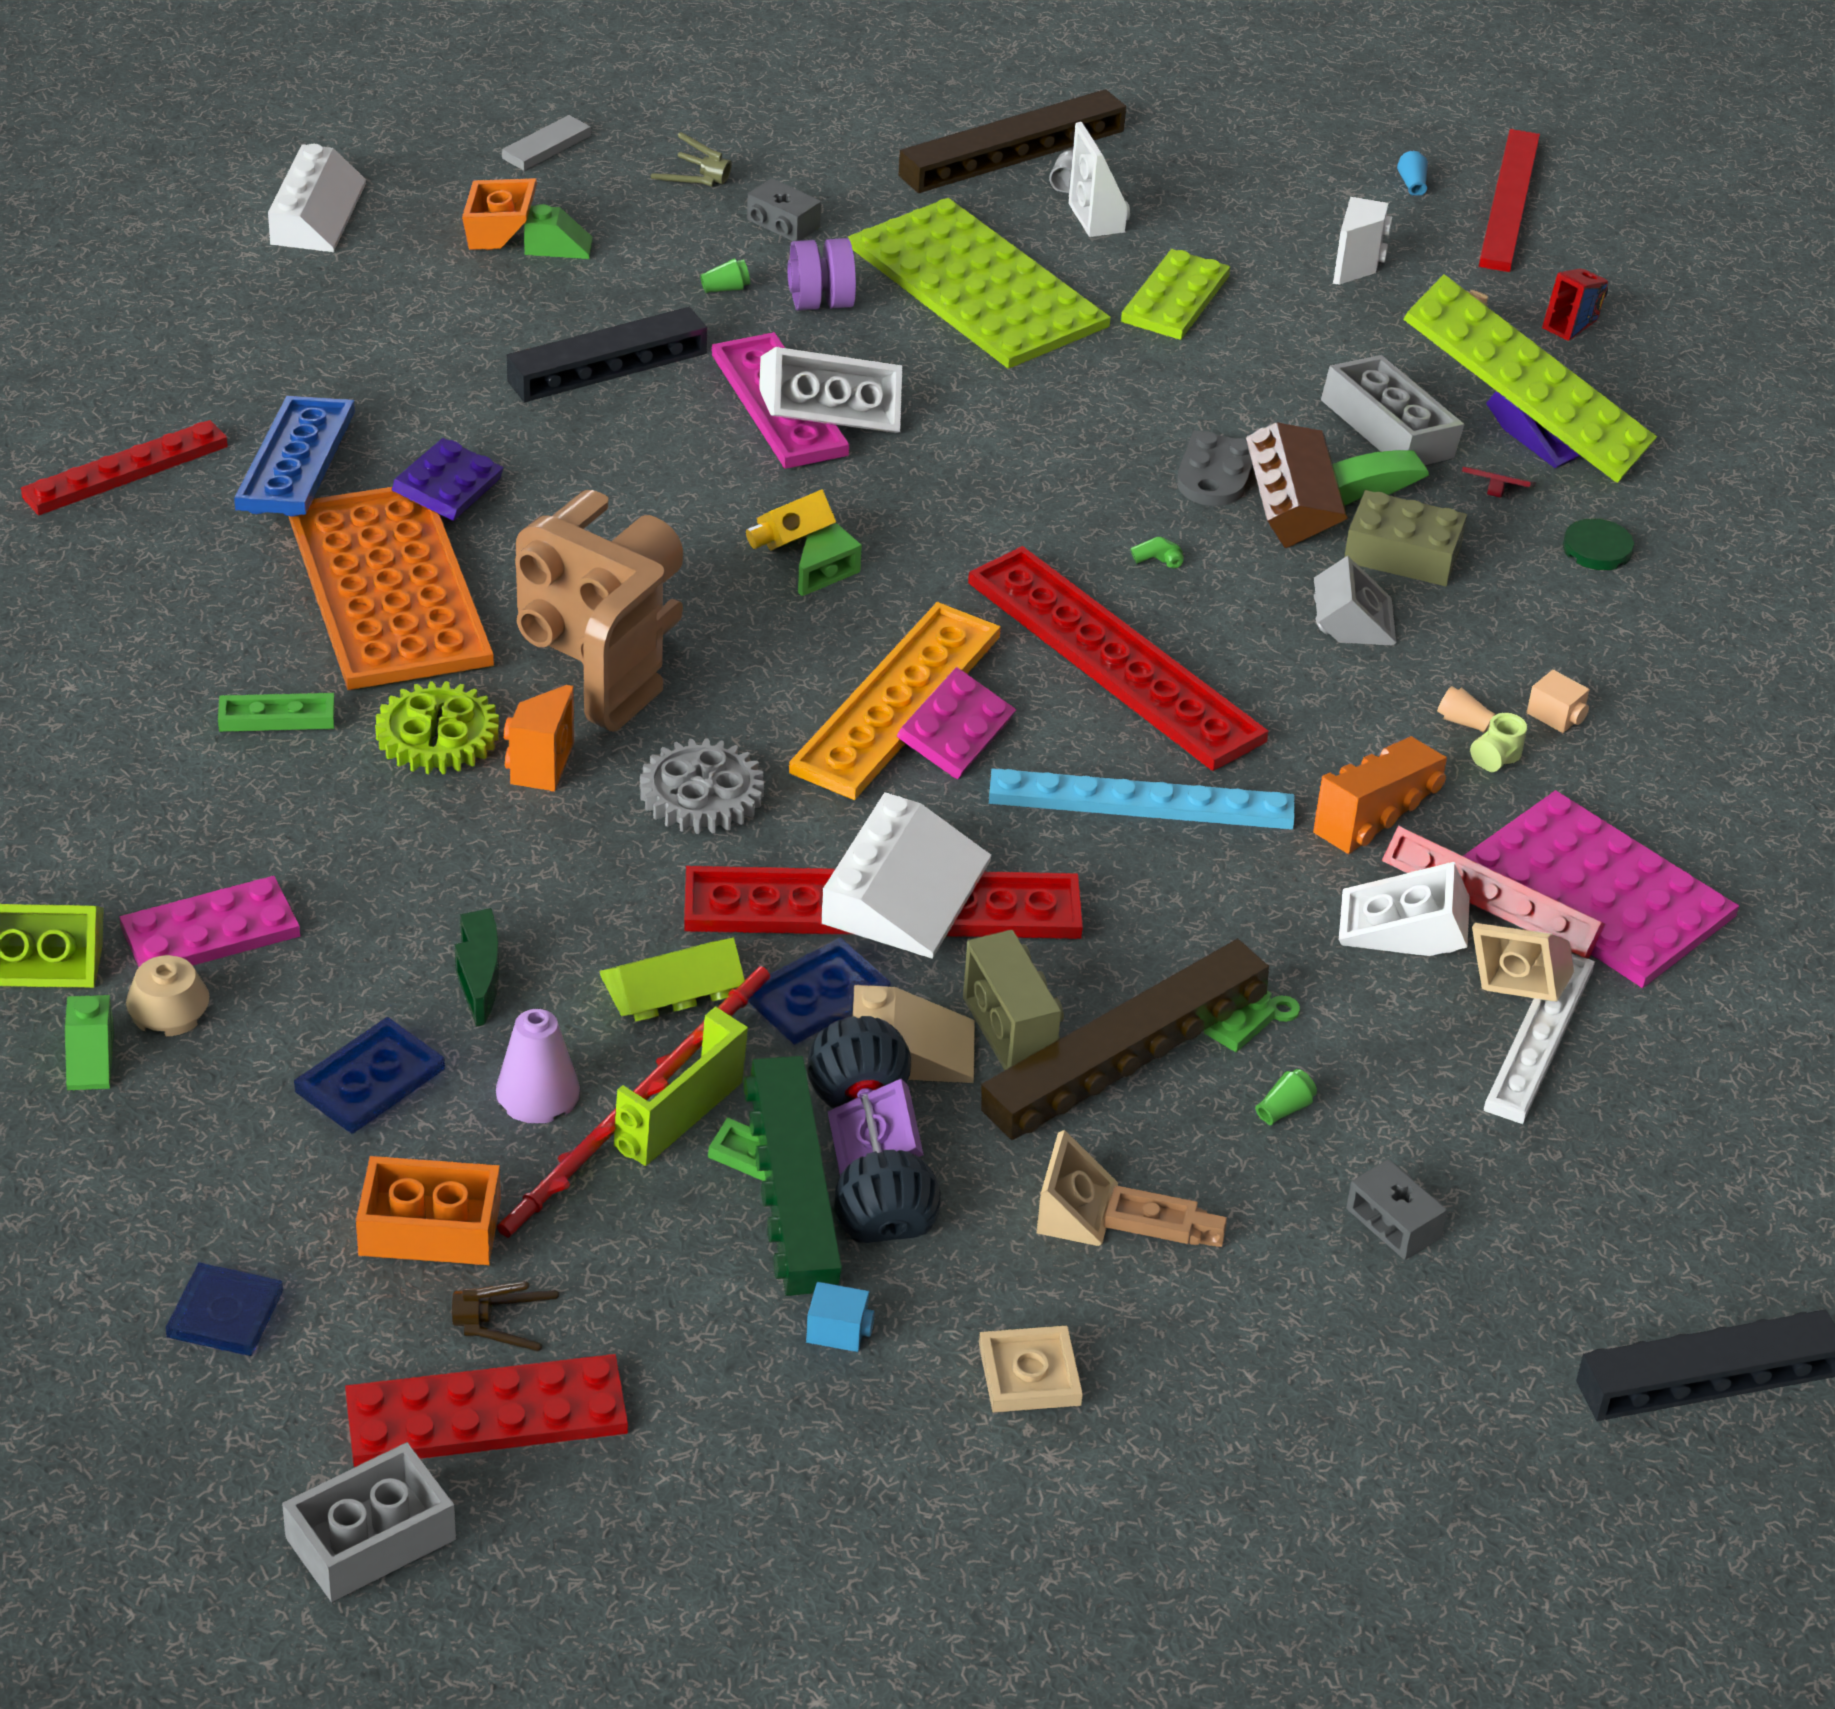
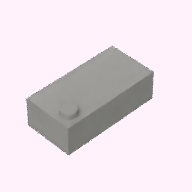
M1378 355L1330 365L1321 401L1379 451L1414 450L1424 465L1455 457L1464 423L1385 357Z

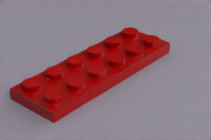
M616 1354L345 1385L353 1467H357L408 1442L417 1456L423 1459L628 1434V1421Z

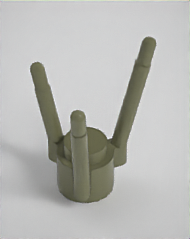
M680 132L678 133L680 139L708 155L701 159L683 152L678 153L679 158L700 165V174L704 175V177L652 173L650 176L651 179L699 183L713 187L715 182L723 185L728 180L732 162L722 158V153L714 151Z

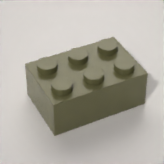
M1365 490L1348 531L1344 558L1349 556L1358 566L1447 586L1462 546L1467 514L1450 508L1435 507L1416 500H1406L1389 496L1382 492Z
M1013 930L967 940L963 999L1003 1069L1007 1070L1060 1039L1059 1026L1060 1022L1064 1020L1063 1007L1060 1000L1053 998L1043 972L1036 970L1031 961L1028 947L1026 944L1020 943Z

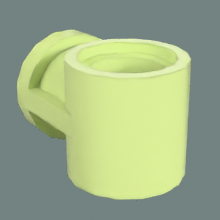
M1499 713L1493 716L1490 720L1488 731L1477 738L1471 745L1470 752L1474 762L1489 772H1495L1504 764L1518 761L1522 756L1527 731V724L1524 719L1512 713Z

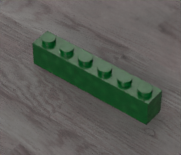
M803 1056L753 1059L751 1076L744 1077V1096L746 1102L752 1101L754 1111H750L749 1115L750 1132L752 1136H758L760 1143L755 1149L757 1171H764L766 1181H762L761 1184L763 1206L771 1208L772 1217H768L767 1220L769 1242L776 1243L778 1253H774L773 1259L775 1278L783 1279L785 1296L814 1294L817 1282L839 1285L842 1267Z

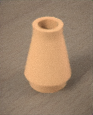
M1453 686L1448 689L1437 712L1444 715V720L1474 728L1483 733L1488 730L1490 720L1495 716V713L1489 711L1462 687L1458 690Z

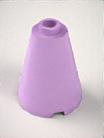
M531 1009L521 1013L515 1021L496 1085V1096L499 1105L501 1103L507 1110V1114L513 1119L526 1123H548L554 1121V1116L560 1115L563 1112L567 1115L573 1110L579 1100L580 1085L556 1017L551 1012L543 1009Z

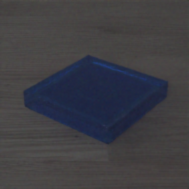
M199 1262L166 1325L167 1338L252 1356L283 1293V1283L281 1280Z

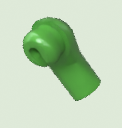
M1160 536L1130 548L1136 564L1154 557L1166 563L1169 568H1178L1184 561L1183 551L1178 544Z

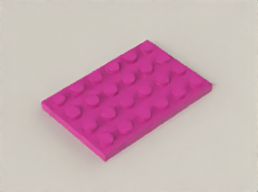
M1556 790L1463 855V857L1605 923L1606 925L1591 955L1641 988H1644L1735 918L1739 905Z

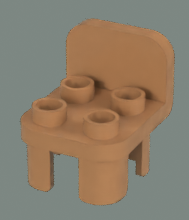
M584 490L552 516H540L517 536L515 558L518 608L517 625L521 634L531 644L537 647L550 646L583 663L585 716L588 721L614 732L625 725L663 690V678L656 673L662 667L663 635L681 620L683 612L682 602L670 599L663 605V583L681 568L683 563V547L675 531L667 523L651 515L641 516L612 541L584 530L585 527L608 509V497L594 490Z

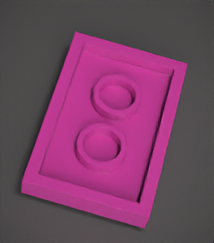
M956 667L906 721L896 737L949 775L959 779L1009 722L1017 709Z

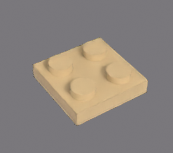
M1068 1326L980 1332L979 1347L993 1413L1081 1406L1083 1394Z

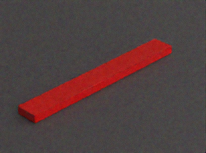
M1514 129L1509 130L1478 267L1510 272L1540 136L1538 133Z

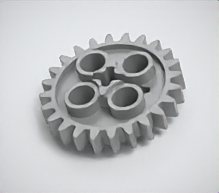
M708 738L704 739L702 745H696L693 739H689L688 746L685 747L678 742H674L673 751L662 747L661 756L651 755L650 764H643V774H640V799L645 801L646 811L653 810V818L655 820L665 817V826L667 827L676 822L680 823L681 832L686 830L688 826H694L696 834L700 833L702 827H708L711 833H715L716 826L721 825L726 830H731V821L742 825L744 824V815L753 817L755 808L761 807V798L764 797L763 771L758 770V761H750L749 752L738 755L737 745L725 749L724 741L722 740L715 746L710 745Z

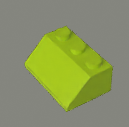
M0 904V986L95 988L103 947L104 907Z
M734 937L599 971L620 1015L627 1016L633 1014L635 1022L659 1016L657 1009L659 1007L672 1004L673 1011L697 1006V997L710 994L711 1001L727 998L728 993L733 988L739 987L745 981Z

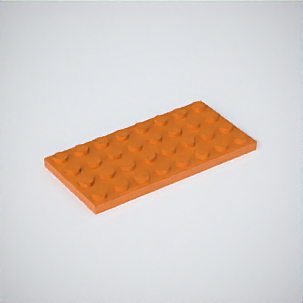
M392 487L315 498L306 515L288 516L347 690L494 666L493 651L438 513L392 491Z

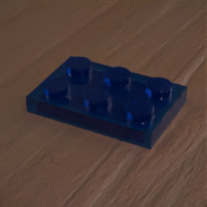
M840 937L772 972L770 979L748 1002L795 1045L829 1027L830 1024L853 1014L854 985L891 987V982Z
M386 1017L295 1079V1092L349 1133L354 1134L445 1070V1057L392 1019Z

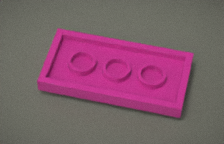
M275 876L119 916L120 927L138 967L149 959L165 955L181 957L193 966L300 937L299 924Z

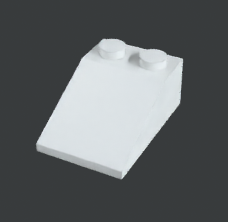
M1078 122L1075 126L1069 205L1089 237L1124 233L1126 220L1130 218L1129 204L1124 200L1099 148L1083 123Z
M1455 862L1343 889L1339 931L1341 945L1424 956L1451 953L1458 949L1467 948L1470 896Z

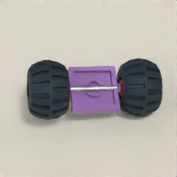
M854 1016L848 1017L844 1021L838 1020L830 1024L829 1027L824 1028L817 1035L810 1049L807 1065L808 1078L815 1093L822 1101L833 1108L828 1111V1117L840 1172V1178L835 1188L834 1209L842 1228L851 1238L861 1243L916 1238L920 1235H925L933 1227L940 1210L941 1191L933 1171L919 1158L924 1154L910 1090L907 1085L911 1073L909 1047L900 1032L887 1021L872 1016L856 1018Z

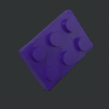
M442 438L394 479L392 491L454 521L501 478L504 467L492 462L486 456L478 455L463 448L456 441Z

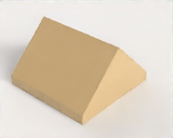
M1065 1130L1058 1132L1042 1187L1037 1233L1099 1246L1103 1243L1106 1232L1104 1223L1113 1189L1118 1186V1182Z

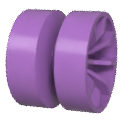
M826 239L822 258L820 257L819 248L815 240L792 241L787 273L789 290L792 293L795 309L797 311L819 309L823 291L830 309L853 307L856 277L850 239Z

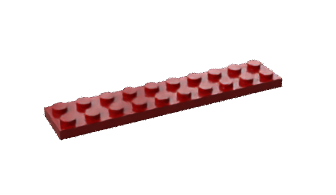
M1021 546L969 572L968 584L1210 770L1215 771L1267 742L1269 731L1025 547Z
M686 866L684 931L853 934L822 924L823 888L835 869ZM984 872L946 936L983 937L1013 930L1017 938L1081 939L1083 926L1078 873Z

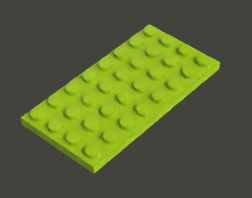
M950 198L941 199L936 203L915 209L910 213L889 219L884 223L848 236L853 251L1008 369L1110 327L1111 317Z

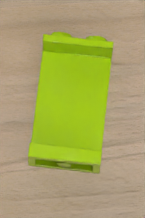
M715 1006L705 1015L701 1058L656 1097L648 1102L624 1085L618 1088L614 1147L625 1157L633 1158L647 1166L743 1082L748 1027Z

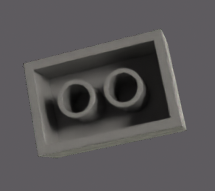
M408 1442L282 1503L286 1539L331 1602L456 1540L454 1504Z

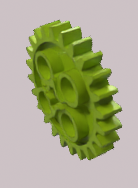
M433 681L429 682L426 689H423L418 684H414V692L400 689L401 698L389 696V705L381 704V714H376L375 731L376 740L379 741V749L386 750L387 759L397 758V766L399 767L409 762L410 771L412 772L420 766L425 767L426 774H430L433 768H439L442 774H446L447 767L450 766L459 772L461 771V763L464 762L473 767L475 766V757L486 759V750H494L495 741L499 740V715L495 712V705H488L487 696L477 698V689H472L467 693L464 692V684L458 685L455 689L450 688L448 681H445L441 688H436ZM442 708V717L439 718L437 743L436 746L432 747L433 737L437 731L438 711Z

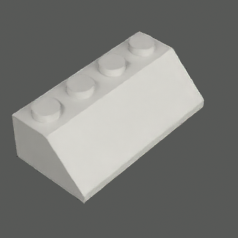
M302 144L268 211L270 244L334 252L366 185V179L334 148L322 147L318 144Z
M775 347L761 356L760 392L771 416L891 433L900 432L902 365Z

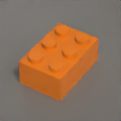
M370 1156L356 1217L358 1256L489 1265L501 1204L500 1165Z

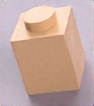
M1552 670L1532 686L1527 714L1564 733L1574 724H1581L1587 716L1589 706L1586 704L1590 689Z

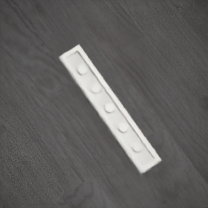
M1572 954L1574 973L1558 1001L1533 999L1487 1097L1484 1111L1521 1124L1524 1123L1590 978L1595 961Z

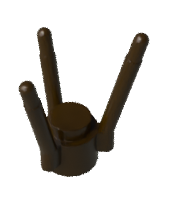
M527 1281L454 1291L452 1298V1322L454 1326H464V1336H481L517 1347L540 1351L542 1344L539 1342L482 1327L481 1325L482 1322L491 1321L492 1305L552 1300L559 1297V1292L553 1290L514 1293L527 1290L530 1286Z

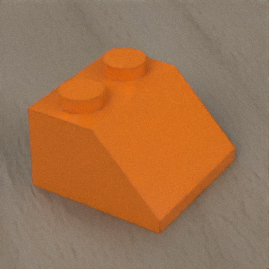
M536 178L473 180L462 216L469 250L501 249L527 221L537 187Z
M564 685L519 702L514 716L507 718L504 727V739L509 740V747L505 755V768L510 769V784L550 791L556 790L574 745V686Z

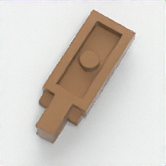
M1116 1186L1113 1189L1107 1208L1104 1227L1185 1244L1198 1245L1200 1243L1222 1247L1226 1233L1227 1217L1208 1214L1207 1211L1197 1207L1198 1202Z

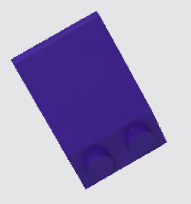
M1496 391L1487 401V406L1501 427L1553 468L1581 457V455Z

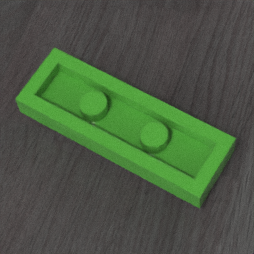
M334 693L219 696L218 709L219 732L334 729Z

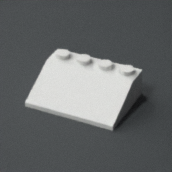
M884 792L823 888L822 924L933 959L989 865L991 854L921 803Z

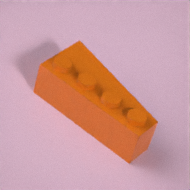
M1410 736L1384 748L1379 757L1373 754L1363 757L1361 765L1357 767L1352 764L1341 767L1340 774L1337 776L1331 772L1323 775L1313 833L1347 854L1352 853L1361 845L1367 846L1378 832L1384 828H1391L1398 817L1408 810L1413 811L1423 798L1430 793H1437L1442 788L1446 780L1444 771L1447 757Z

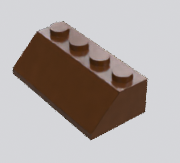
M1276 422L1266 428H1260L1246 437L1267 521L1284 548H1288L1348 519L1326 438L1322 430Z

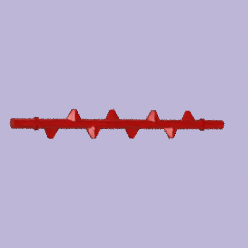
M759 966L739 987L732 989L728 993V997L717 1008L732 1017L740 1008H744L748 1004V1000L770 979L768 970ZM704 1021L672 1053L657 1058L655 1062L658 1067L633 1092L648 1100L653 1094L663 1091L669 1085L667 1080L702 1046ZM616 1108L574 1150L558 1156L557 1159L560 1164L530 1193H525L522 1197L523 1200L497 1225L500 1234L509 1238L535 1212H540L543 1208L542 1205L554 1193L569 1188L570 1183L568 1179L614 1134L616 1129Z

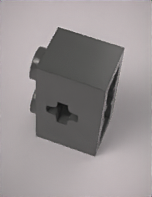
M771 178L748 193L747 220L791 241H800L820 228L821 201Z
M1389 1159L1351 1181L1346 1209L1404 1260L1442 1238L1447 1209L1442 1206L1437 1198L1428 1194L1413 1181L1408 1173L1399 1169Z

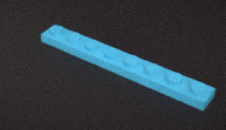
M991 769L989 804L1292 830L1294 825V794L1063 775L1049 772L1039 773L1012 769Z

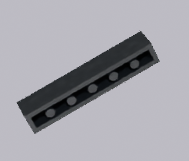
M689 306L507 354V381L525 403L707 354V326Z
M1825 1309L1808 1313L1799 1312L1792 1316L1770 1320L1760 1319L1753 1323L1731 1327L1722 1326L1693 1334H1678L1671 1338L1649 1342L1639 1341L1632 1345L1616 1348L1596 1349L1592 1352L1583 1353L1576 1382L1597 1422L1835 1377V1324Z

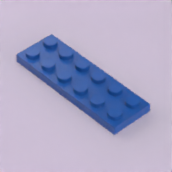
M286 396L234 497L235 510L248 511L252 514L270 512L283 513L286 516L306 515L355 413L354 400Z

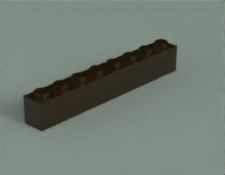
M1104 89L900 150L898 176L919 194L1074 147L1075 126L1078 122L1083 123L1093 140L1124 132L1126 105L1108 90Z
M1238 938L982 1083L981 1111L1010 1140H1014L1026 1133L1034 1132L1041 1124L1059 1114L1067 1113L1079 1102L1092 1095L1101 1093L1107 1086L1123 1077L1132 1075L1138 1068L1155 1058L1165 1056L1174 1047L1187 1040L1196 1038L1202 1031L1219 1021L1227 1020L1234 1011L1240 1010L1250 1003L1253 1004L1260 1001L1267 994L1269 965Z

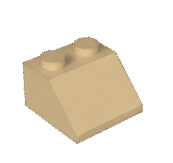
M1480 923L1473 925L1472 931L1482 989L1491 992L1558 1001L1574 973L1570 941L1548 933Z

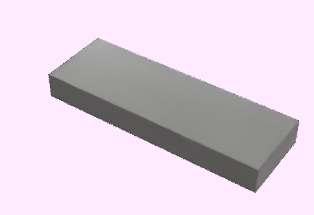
M568 115L503 148L502 159L525 171L590 137L591 126Z

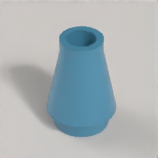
M1418 151L1404 153L1397 165V170L1405 182L1410 195H1423L1427 191L1428 161Z

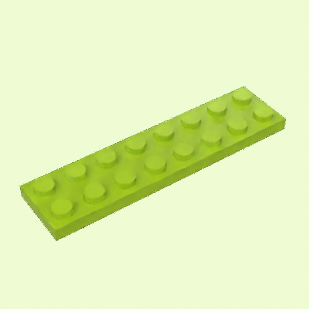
M1445 274L1411 307L1403 319L1617 483L1657 438L1651 431Z

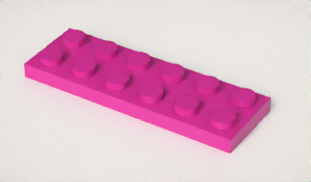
M775 332L712 344L713 358L784 469L849 456V443L837 425L771 416L760 392L761 356L775 347L785 348Z

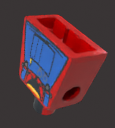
M1582 268L1557 273L1542 328L1567 341L1573 339L1597 321L1603 300L1608 294V281Z

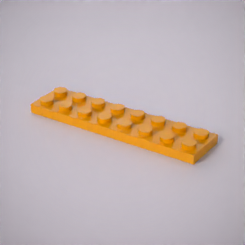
M936 602L789 762V773L856 800L904 746L905 742L896 737L901 727L956 667L966 674L969 673L1000 638L1001 626Z

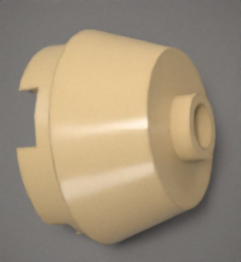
M165 955L149 959L137 969L126 998V1007L134 1023L141 1030L145 1031V1028H149L153 1031H165V1036H175L186 1033L197 1026V1020L206 1010L210 996L206 985L190 962L178 956Z

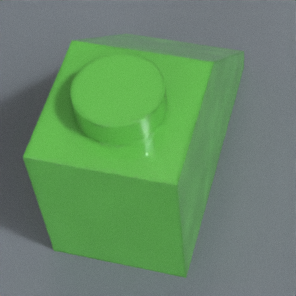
M545 204L531 205L527 221L524 223L525 255L589 259L593 237L560 207H550Z
M837 523L807 535L799 564L798 593L801 596L860 572L862 545Z
M110 995L67 997L65 1019L67 1090L110 1089L114 1023Z

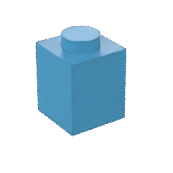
M817 1282L808 1311L806 1343L858 1352L862 1337L871 1336L874 1324L875 1311L868 1309L869 1291Z

